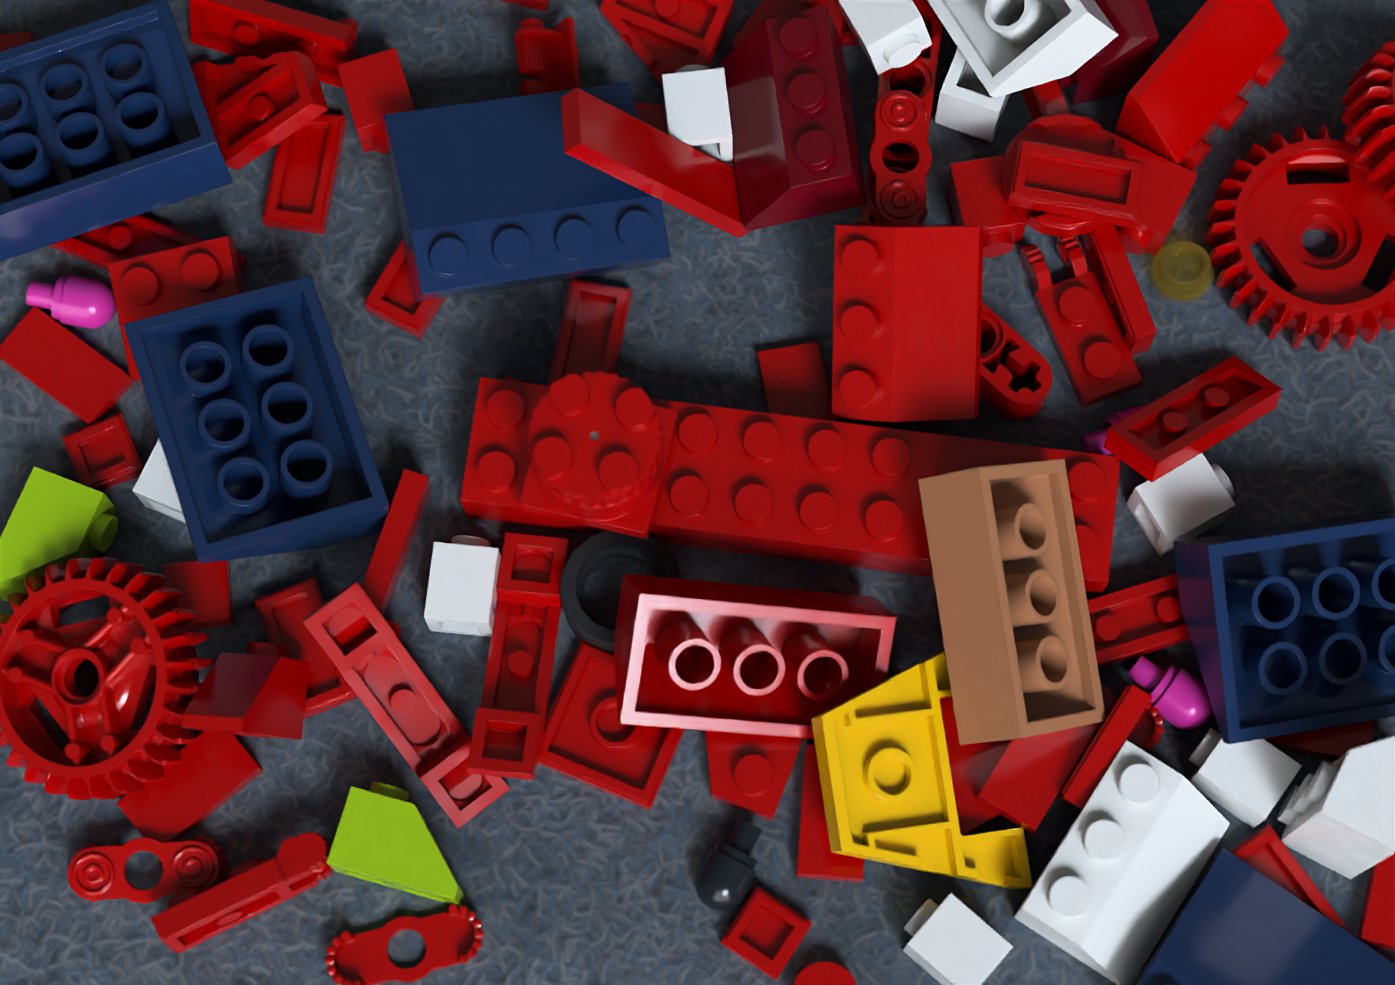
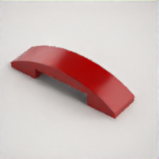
M505 532L496 586L497 606L480 707L476 708L467 773L534 780L553 680L562 612L560 599L561 572L568 560L569 539Z
M356 580L301 620L457 829L510 790L502 777L467 773L472 737L466 732L395 636V632Z

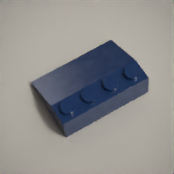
M156 0L0 52V262L233 183L168 0Z
M629 82L579 88L639 119ZM574 89L384 114L383 116L414 302L657 266L671 258L662 201L564 153L561 97Z
M311 275L124 324L127 340L199 564L325 548L382 531L388 514L389 503Z
M1395 509L1173 541L1180 607L1223 743L1235 744L1395 717Z
M1222 848L1132 985H1395V964Z

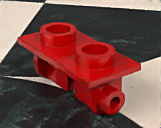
M567 17L552 29L544 28L543 21L540 19L530 18L519 23V30L514 34L518 71L522 74L537 77V81L526 79L520 83L521 96L581 88L578 67L579 52L576 46L574 18Z

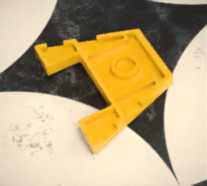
M945 650L811 718L831 852L1009 889L1033 887L1023 827L966 836L960 834L940 706L941 698L952 697Z

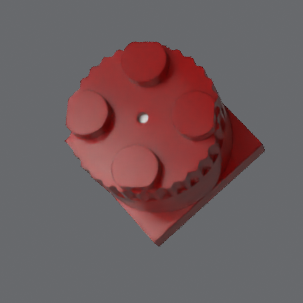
M585 371L581 375L570 373L556 382H551L547 394L540 397L538 406L532 411L533 418L528 422L530 432L527 435L531 459L518 504L520 510L648 539L678 420V410L653 405L643 389H640L638 385L631 384L627 378H619L615 373L605 374L603 371L596 373Z

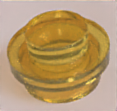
M1175 241L1162 247L1155 255L1151 265V279L1157 291L1165 298L1175 302H1190L1203 296L1209 289L1214 277V265L1210 263L1209 254L1198 244L1189 241Z

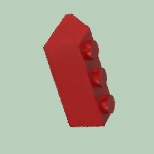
M1207 0L1128 92L1114 134L1188 170L1196 172L1213 148L1207 142L1208 139L1219 127L1228 133L1239 121L1250 102L1244 99L1246 94L1255 84L1265 89L1286 62V58L1281 56L1280 52L1287 39L1289 30L1271 0Z
M875 221L835 225L831 418L882 422L979 418L984 226Z

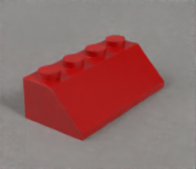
M623 573L614 633L617 720L620 724L814 739L811 718L886 680L897 617L878 600L869 596Z

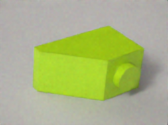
M33 467L0 537L1 600L8 601L7 595L12 593H28L25 578L31 576L45 577L47 565H67L69 559L78 557L93 559L98 551L104 553L108 550L118 529V518L114 516L117 508L105 493L38 467Z
M372 782L369 791L351 786L327 864L338 873L460 907L464 893L421 812L415 804L407 802L410 793L398 787L380 782Z

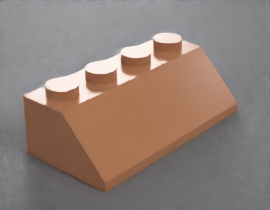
M1065 459L977 467L918 479L922 500V513L925 520L932 564L933 582L943 634V647L946 654L953 698V711L956 718L960 745L1021 739L1105 721L1106 715Z

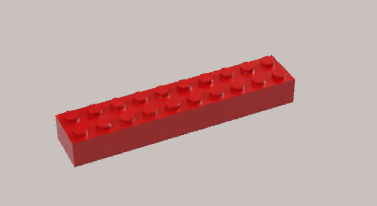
M480 377L460 497L467 518L589 534L605 531L600 528L520 510L518 504L531 459L527 435L530 432L528 422L533 418L532 411L538 406V400L547 394L550 386ZM649 398L653 405L678 410V420L649 535L658 539L661 543L933 577L918 479L977 467L1065 459L1086 597H1100L1108 584L1120 459L1116 456Z

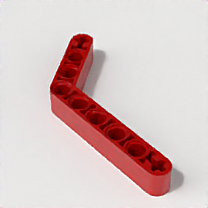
M912 0L922 15L932 45L922 50L920 55L911 63L899 68H890L880 74L876 104L883 95L892 91L897 86L907 85L916 89L919 92L917 96L924 104L927 114L926 141L928 142L942 22L927 0ZM875 122L873 124L871 145L875 141ZM911 147L913 149L911 152L897 155L885 149L882 153L883 163L887 169L894 173H908L919 162L917 152ZM868 162L865 185L868 205H864L862 208L861 221H875V218L871 215L872 208L875 206V176ZM982 302L981 338L986 340L990 350L980 354L979 396L999 415L1008 420L1017 422L1030 420L1040 413L1047 400L1053 380L1051 366L1036 349ZM1001 357L1007 359L1005 367L999 363ZM1026 379L1032 383L1031 390L1024 387L1016 393L1010 388L1011 381L1019 384Z

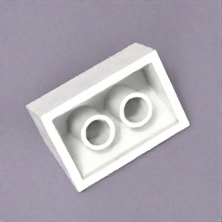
M927 0L988 94L994 98L1070 76L1118 36V33L1095 0Z
M1395 736L1350 749L1333 764L1323 761L1315 775L1309 773L1300 787L1294 785L1277 817L1278 821L1286 824L1280 838L1285 846L1349 879L1354 878L1394 854Z
M1126 740L1087 804L1078 813L1014 918L1115 984L1132 985L1230 823L1183 775Z

